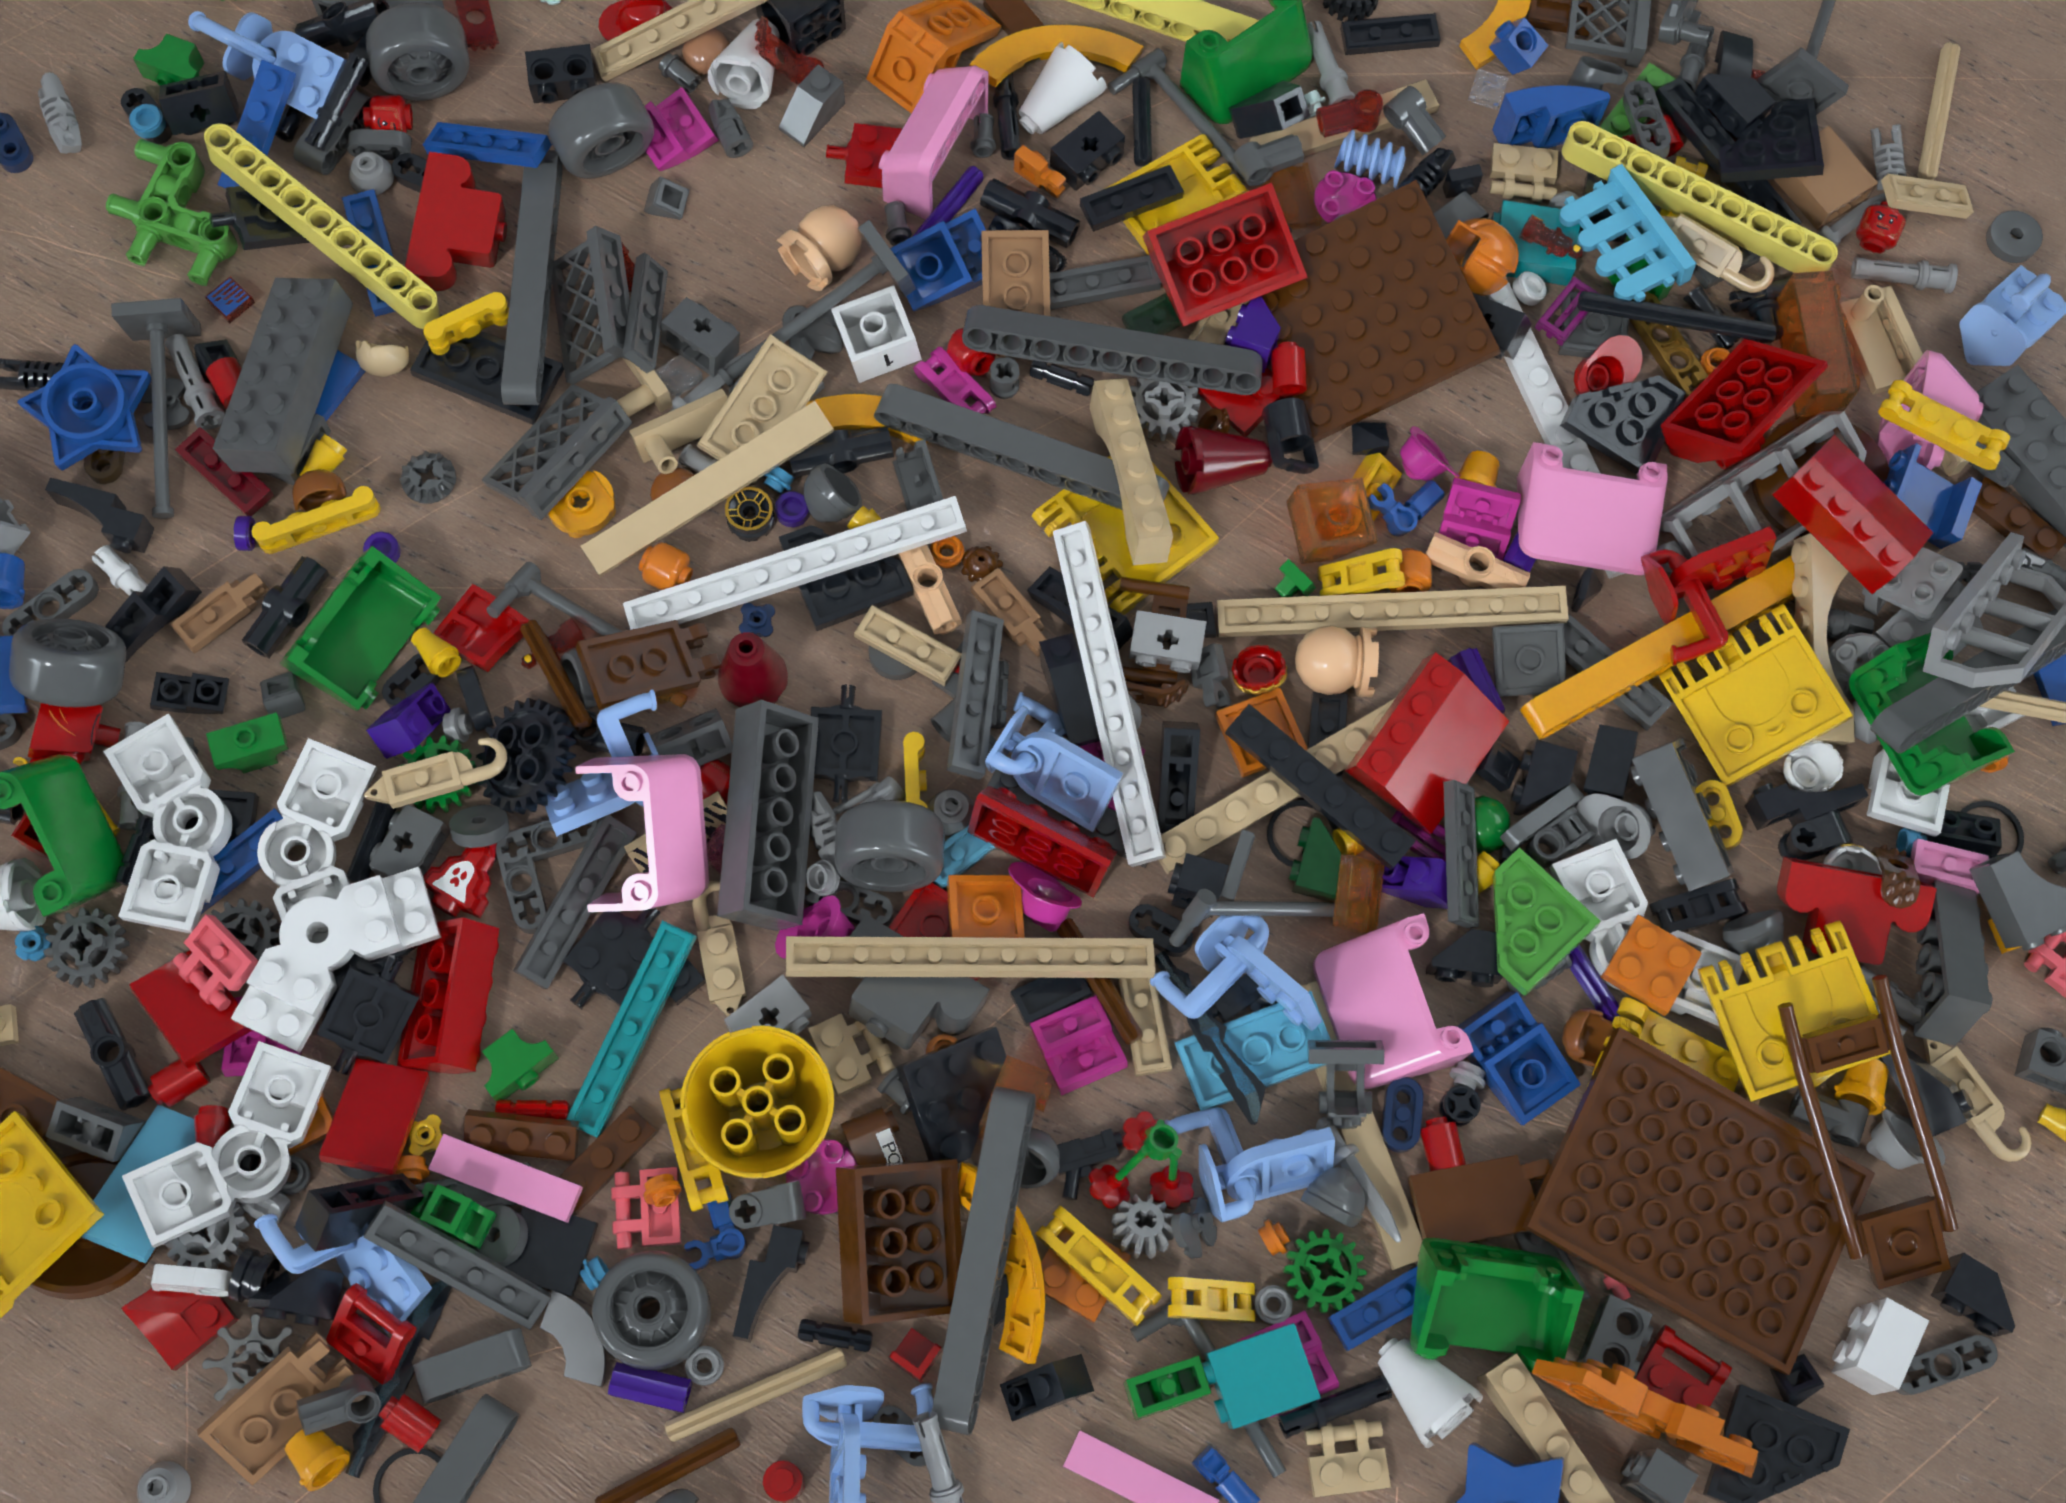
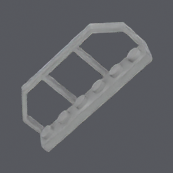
M1822 411L1664 512L1661 518L1660 531L1672 532L1689 560L1698 555L1685 532L1686 529L1692 526V519L1700 514L1705 516L1721 507L1719 502L1730 496L1750 534L1761 530L1759 522L1742 494L1749 489L1748 484L1756 478L1764 479L1774 474L1778 470L1776 466L1780 463L1790 478L1798 470L1794 459L1802 456L1806 452L1805 447L1814 441L1815 443H1820L1834 435V428H1839L1850 450L1863 463L1867 451L1845 411ZM1799 522L1778 535L1772 552L1804 533L1807 529Z
M2010 532L1934 624L1923 672L1971 688L2021 683L2065 625L2066 592L2051 575L2021 567L2026 555V551L2022 550L2024 536ZM2011 582L2040 591L2058 610V613L2054 616L1997 598L2000 586H2006ZM1985 613L2042 631V634L2033 645L1972 625L1975 617L1980 618ZM1962 642L2020 662L2019 664L1972 668L1944 659L1943 657L1949 650L1954 651L1958 643Z

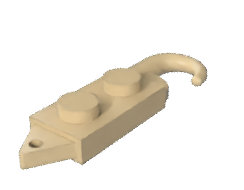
M1680 214V216H1661L1694 259L1696 265L1718 278L1721 277L1742 291L1749 293L1761 292L1772 283L1774 267L1765 256L1760 257V261L1766 269L1765 275L1761 280L1753 281L1739 273L1743 262V254L1738 246L1684 214Z
M489 737L480 738L478 740L479 745L491 746L496 752V757L492 763L473 768L471 762L464 754L453 751L382 771L383 776L364 793V797L368 800L390 804L394 809L460 790L466 785L491 779L500 774L507 762V750L497 739Z
M709 881L707 890L698 898L693 899L692 908L709 1000L711 1004H716L728 1017L731 1014L727 1011L729 1009L736 1011L740 1007L743 997H747L733 924L729 919L717 917V915L709 916L706 898L709 893L720 890V881Z
M1924 1038L1927 1062L1955 1082L1959 1090L1964 1089L1969 1095L1974 1107L1971 1110L1973 1117L1966 1122L1969 1128L1975 1130L1988 1149L1999 1159L2012 1162L2025 1158L2032 1144L2029 1132L2025 1127L2019 1128L2022 1143L2017 1149H2009L2004 1145L1995 1133L2004 1120V1106L1958 1046L1952 1048L1941 1042Z

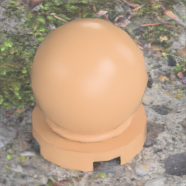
M834 205L821 206L804 216L799 223L798 232L788 230L777 239V242L782 244L778 252L795 276L801 272L810 280L807 285L810 289L822 291L832 282L833 276L831 272L841 271L852 265L861 250L862 234L858 229V221L846 210Z
M1330 625L1317 627L1307 633L1298 644L1295 655L1296 670L1303 683L1313 691L1326 695L1340 694L1353 686L1358 697H1372L1375 689L1374 687H1369L1370 677H1377L1379 642H1372L1371 638L1377 635V629L1361 627L1358 635L1353 636L1344 628Z

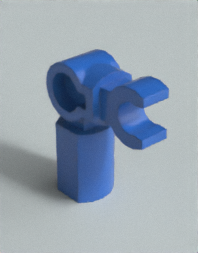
M1429 480L1403 505L1400 501L1396 502L1394 499L1392 488L1383 483L1377 488L1378 492L1383 496V501L1377 500L1372 494L1365 499V502L1370 509L1380 511L1383 514L1382 518L1386 522L1388 531L1392 535L1399 537L1413 530L1418 520H1421L1444 498L1445 493L1435 481Z
M725 1185L729 1201L719 1204L717 1201L707 1203L714 1230H719L720 1234L710 1237V1241L706 1243L700 1240H692L684 1245L686 1251L699 1249L702 1252L699 1261L689 1264L696 1271L705 1268L712 1259H716L717 1262L725 1259H737L746 1250V1240L743 1234L735 1229V1224L729 1216V1208L733 1200L728 1185Z
M1210 1445L1192 1461L1193 1466L1209 1483H1217L1215 1489L1228 1503H1258L1261 1500L1234 1470L1230 1473L1228 1472L1230 1467L1227 1461Z

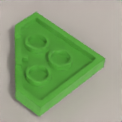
M1520 847L1493 874L1497 971L1522 995L1526 996L1591 934L1601 921Z

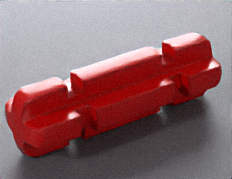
M498 1100L495 1105V1112L566 1120L570 1111L569 1103L566 1100H552V1103L547 1102V1100H517L516 1103H513L512 1100Z

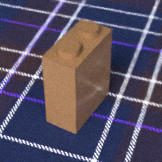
M1830 126L1819 131L1824 161L1823 175L1774 179L1817 231L1868 200L1878 184L1876 179Z

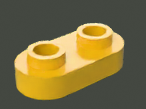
M1716 780L1705 781L1696 788V793L1701 792L1706 799L1712 794H1716L1720 798L1716 805H1709L1712 819L1707 820L1710 827L1715 825L1718 830L1723 827L1731 828V835L1728 838H1722L1726 850L1733 849L1743 838V827L1731 795L1723 783Z

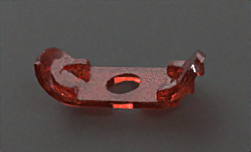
M455 0L459 20L465 31L468 48L470 47L473 51H477L478 47L486 50L488 46L494 49L499 44L489 1ZM471 11H479L485 16V20L480 24H473L467 20L466 16Z
M761 16L760 20L755 24L758 29L754 36L755 41L758 42L755 50H758L763 59L795 84L799 85L818 64L824 68L820 60L806 57L803 53L797 54L771 33L772 28L768 25L767 17ZM776 47L783 54L784 64L777 58Z

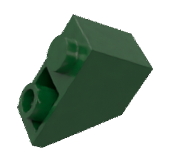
M1313 817L1309 827L1302 826L1297 846L1302 847L1303 851L1300 861L1293 860L1288 880L1294 881L1292 889L1294 893L1327 902H1334L1338 897L1346 861L1321 819Z

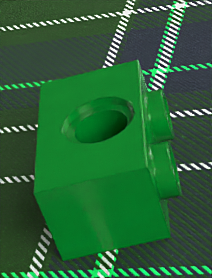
M1199 1355L1127 1379L1123 1383L1135 1421L1205 1398L1211 1394Z

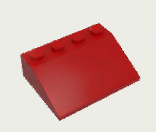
M1272 182L1148 230L1142 236L1153 266L1182 327L1308 278Z
M1744 339L1660 425L1670 454L1695 463L1743 456L1827 369V361Z
M1835 434L1772 494L1871 594H1874L1895 578L1917 555L1933 534Z
M1435 652L1422 660L1345 769V772L1430 835L1445 815L1443 782L1456 780L1467 784L1509 723V720L1462 671Z
M989 785L979 792L968 826V833L987 843L993 844L996 848L1093 898L1095 897L1117 854V851L1112 849L1109 842L1099 837L1090 838L1080 832V829L1075 824L1066 820L1060 822L1048 816V812L1044 808L1036 804L1027 805L1017 800L1016 795L1005 788L999 787L996 789Z

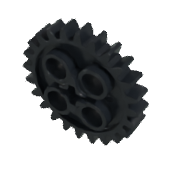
M527 698L525 703L516 700L514 709L505 706L504 718L494 716L496 727L494 729L487 727L485 730L489 734V738L497 739L504 745L507 750V762L500 774L491 779L478 782L479 786L486 788L483 796L491 799L490 804L500 807L502 810L522 815L525 814L526 810L536 812L538 804L545 807L548 805L547 795L558 796L557 784L564 786L567 784L562 776L564 772H572L573 770L567 765V762L576 757L575 753L569 751V747L576 743V739L568 737L574 730V727L566 724L569 717L560 713L561 708L541 699L536 701ZM482 745L485 747V751L476 755V758L483 760L481 766L492 763L496 757L495 750L488 745Z

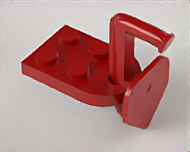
M1771 526L1702 552L1689 560L1679 553L1668 549L1657 550L1641 556L1649 594L1663 622L1667 625L1675 620L1679 606L1678 599L1683 597L1704 636L1703 639L1680 647L1672 645L1670 656L1673 666L1721 649L1727 644L1728 632L1706 591L1712 588L1714 590H1721L1732 584L1735 579L1743 576L1751 578L1762 573L1767 567L1777 539ZM1668 563L1672 571L1669 577L1661 565Z

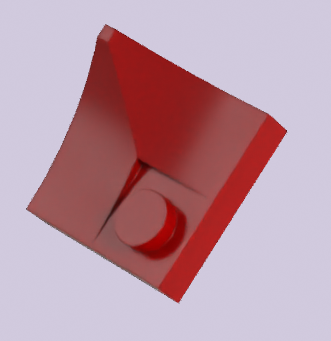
M1268 368L1265 373H1262L1260 389L1251 395H1240L1197 387L1199 395L1212 408L1220 410L1225 408L1227 410L1230 426L1243 437H1247L1263 421L1262 411L1268 404L1286 397L1273 393L1272 371Z
M472 584L433 634L456 647L460 658L489 672L495 663L524 637L520 629L522 624L528 623L529 619L511 606H508L497 618L491 617L486 609L497 597Z
M152 1288L121 1308L149 1340L171 1370L175 1371L219 1337L217 1331L220 1327L227 1326L230 1328L239 1320L222 1297L174 1291H154Z

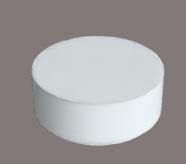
M1529 271L1521 273L1512 285L1515 296L1522 303L1529 306L1538 304L1547 293L1546 285L1542 278Z

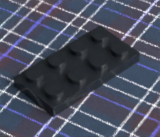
M480 331L474 337L464 338L451 344L449 351L443 355L434 354L426 340L410 371L412 376L534 425L562 375L564 367L562 363L545 357L539 405H504L501 395V381L506 340Z

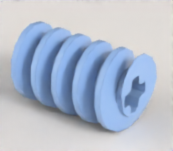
M1351 130L1346 138L1344 137L1334 168H1337L1344 161L1345 172H1349L1356 165L1357 176L1361 177L1366 169H1368L1370 180L1373 181L1381 173V184L1385 185L1393 177V185L1396 188L1407 158L1405 157V147L1401 146L1394 154L1393 143L1388 142L1382 150L1380 149L1379 138H1376L1371 145H1368L1367 134H1363L1359 141H1355V131Z

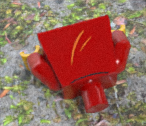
M41 703L28 751V757L33 759L29 761L22 757H16L13 763L21 766L55 755H68L76 759L79 765H81L83 761L90 760L94 744L109 748L117 744L121 728L99 724L103 710L101 705L61 707Z

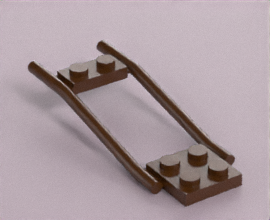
M1877 975L1872 978L1880 1014H1871L1803 1034V1037L1800 1035L1793 1004L1787 1002L1777 1006L1795 1077L1840 1220L1849 1258L1857 1260L1866 1255L1873 1284L1878 1290L1951 1269L1942 1232H1953L1959 1228L1949 1188L1904 1046L1887 975ZM1888 1050H1890L1935 1196L1930 1197L1927 1195L1856 1216L1857 1219H1855L1810 1073L1815 1072L1817 1074L1888 1053Z

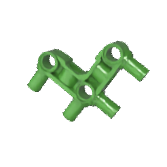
M139 139L134 150L136 158L158 165L139 201L114 193L110 194L106 201V210L109 214L132 220L136 226L137 234L126 256L134 264L145 266L156 243L159 242L197 253L198 255L187 276L192 282L201 286H207L218 262L233 256L237 251L238 244L229 226L212 228L209 218L210 213L205 211L199 213L185 208L192 193H196L201 185L205 174L204 165L194 147L187 142H177L165 147L145 139Z

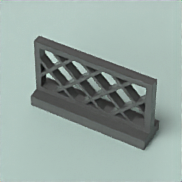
M1571 0L1565 48L1626 59L1625 66L1638 68L1647 47L1652 0H1628V3L1626 0H1613L1605 6L1599 0H1588L1596 9L1595 12L1588 16L1578 7L1585 0ZM1617 5L1626 14V17L1619 22L1609 12V10ZM1599 16H1602L1610 25L1608 29L1601 33L1591 22ZM1584 26L1593 38L1588 41L1574 39L1575 31ZM1616 32L1623 40V47L1611 45L1606 37Z
M594 226L586 231L587 241L554 261L552 285L566 382L570 384H576L619 357L627 359L623 355L630 297L621 237L598 226ZM590 253L591 262L589 267L586 268L584 264ZM572 265L567 280L564 282L562 270ZM581 271H584L586 273L579 290L574 287ZM594 282L595 293L591 298L588 294ZM573 292L576 294V298L570 312H568L567 304ZM587 300L590 302V305L582 320L579 318V315ZM598 312L599 323L596 328L592 324ZM576 322H578L581 326L573 342L571 333ZM591 330L595 333L588 349H585L583 345ZM601 343H603V350L605 353L601 354L600 356H597L596 354L599 350V347ZM580 352H582L585 356L580 368L576 369V361Z
M572 384L484 476L482 481L487 487L529 510L532 516L542 520L632 424V421L617 400L609 396L603 399ZM577 397L581 399L580 405L567 409ZM580 416L578 423L566 426L568 419ZM558 423V429L545 433V430L550 425ZM557 440L556 447L544 450L545 443ZM535 447L534 454L522 457L527 449ZM534 464L533 471L521 475V468ZM512 471V478L498 482L505 473Z

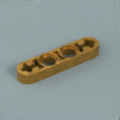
M1645 292L1644 302L1661 304L1655 295ZM1629 319L1669 382L1686 392L1684 401L1692 393L1689 390L1690 386L1692 385L1694 388H1697L1708 375L1677 327L1656 323L1647 325L1648 322ZM1656 329L1666 331L1669 340L1666 342L1657 341L1653 337L1652 331ZM1670 357H1682L1686 361V367L1683 369L1673 367L1670 363Z

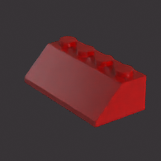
M461 917L437 922L441 938L418 946L410 991L419 994V999L403 1029L397 1066L446 1074L476 1072V1066L481 1056L480 1042L482 1030L487 1020L486 1007L489 991L493 984L492 971L494 959L499 948L498 935L500 928Z

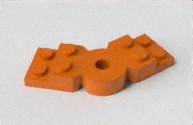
M1555 1357L1553 1362L1541 1359L1536 1360L1532 1374L1580 1402L1595 1409L1604 1410L1603 1414L1613 1421L1655 1439H1659L1661 1433H1665L1667 1436L1666 1440L1672 1446L1752 1478L1759 1451L1752 1448L1753 1443L1741 1436L1730 1434L1729 1438L1723 1437L1725 1420L1718 1418L1719 1412L1702 1404H1697L1693 1408L1685 1404L1675 1403L1660 1394L1648 1390V1386L1634 1379V1371L1619 1364H1613L1612 1368H1609L1607 1365L1593 1359H1587L1586 1363L1567 1361L1559 1357Z

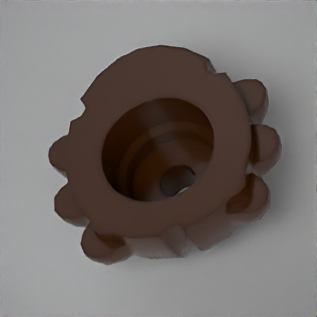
M1213 408L1207 411L1200 419L1197 427L1228 433L1230 424L1227 410L1225 408L1222 410Z
M990 546L971 547L964 553L962 559L964 567L961 573L968 575L970 582H978L995 569L1003 567V562L998 560L999 553L993 552Z

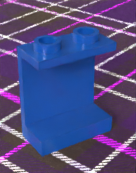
M1915 443L1904 450L1897 451L1892 456L1888 465L1890 471L1883 483L1933 532L1927 541L1943 549L1963 539L1982 483L1970 477L1955 485L1916 462L1922 446Z

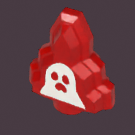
M497 843L478 848L466 847L461 855L449 856L439 867H430L423 875L426 888L435 894L430 902L456 918L460 910L481 918L489 904L486 894L492 883L488 872L496 861Z

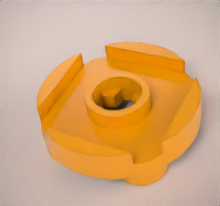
M594 470L593 472L587 471L548 513L549 518L559 530L573 538H581L584 535L596 533L603 529L616 514L613 488L607 478L601 473ZM576 496H580L582 499L587 497L590 499L583 508L573 507Z

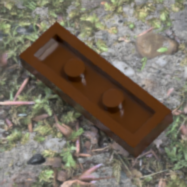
M1985 477L1981 481L1982 486L1972 512L2005 538L2010 532L2024 536L2022 549L2025 547L2041 556L2052 559L2066 543V537L1993 480Z
M631 1106L559 1176L561 1179L583 1187L574 1208L576 1214L614 1178V1173L620 1172L657 1134V1131Z
M468 1109L465 1114L464 1142L490 1152L573 1162L578 1155L579 1121Z

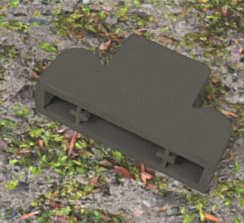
M865 914L849 937L903 936ZM856 977L864 979L852 994L848 1014L864 1024L867 1030L874 1036L879 1038L885 1037L902 1049L909 1050L931 1018L936 1019L938 1028L946 1034L959 1035L964 1033L985 1005L990 989L970 977Z

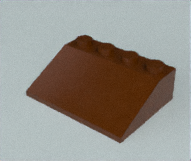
M957 1159L836 1167L843 1321L868 1325L950 1314L962 1254Z

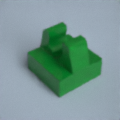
M1290 559L1279 568L1285 577L1275 587V590L1281 597H1293L1298 591L1304 596H1309L1316 589L1314 583Z

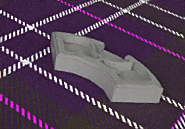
M552 1291L551 1299L548 1302L540 1328L554 1335L561 1344L566 1359L564 1376L603 1388L606 1374V1352L596 1334L593 1319L575 1301L561 1293Z

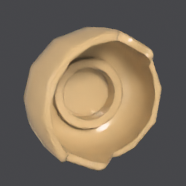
M357 340L356 358L359 366L370 375L387 377L398 374L407 366L409 362L408 346L403 348L397 345L370 344L368 341L361 342Z

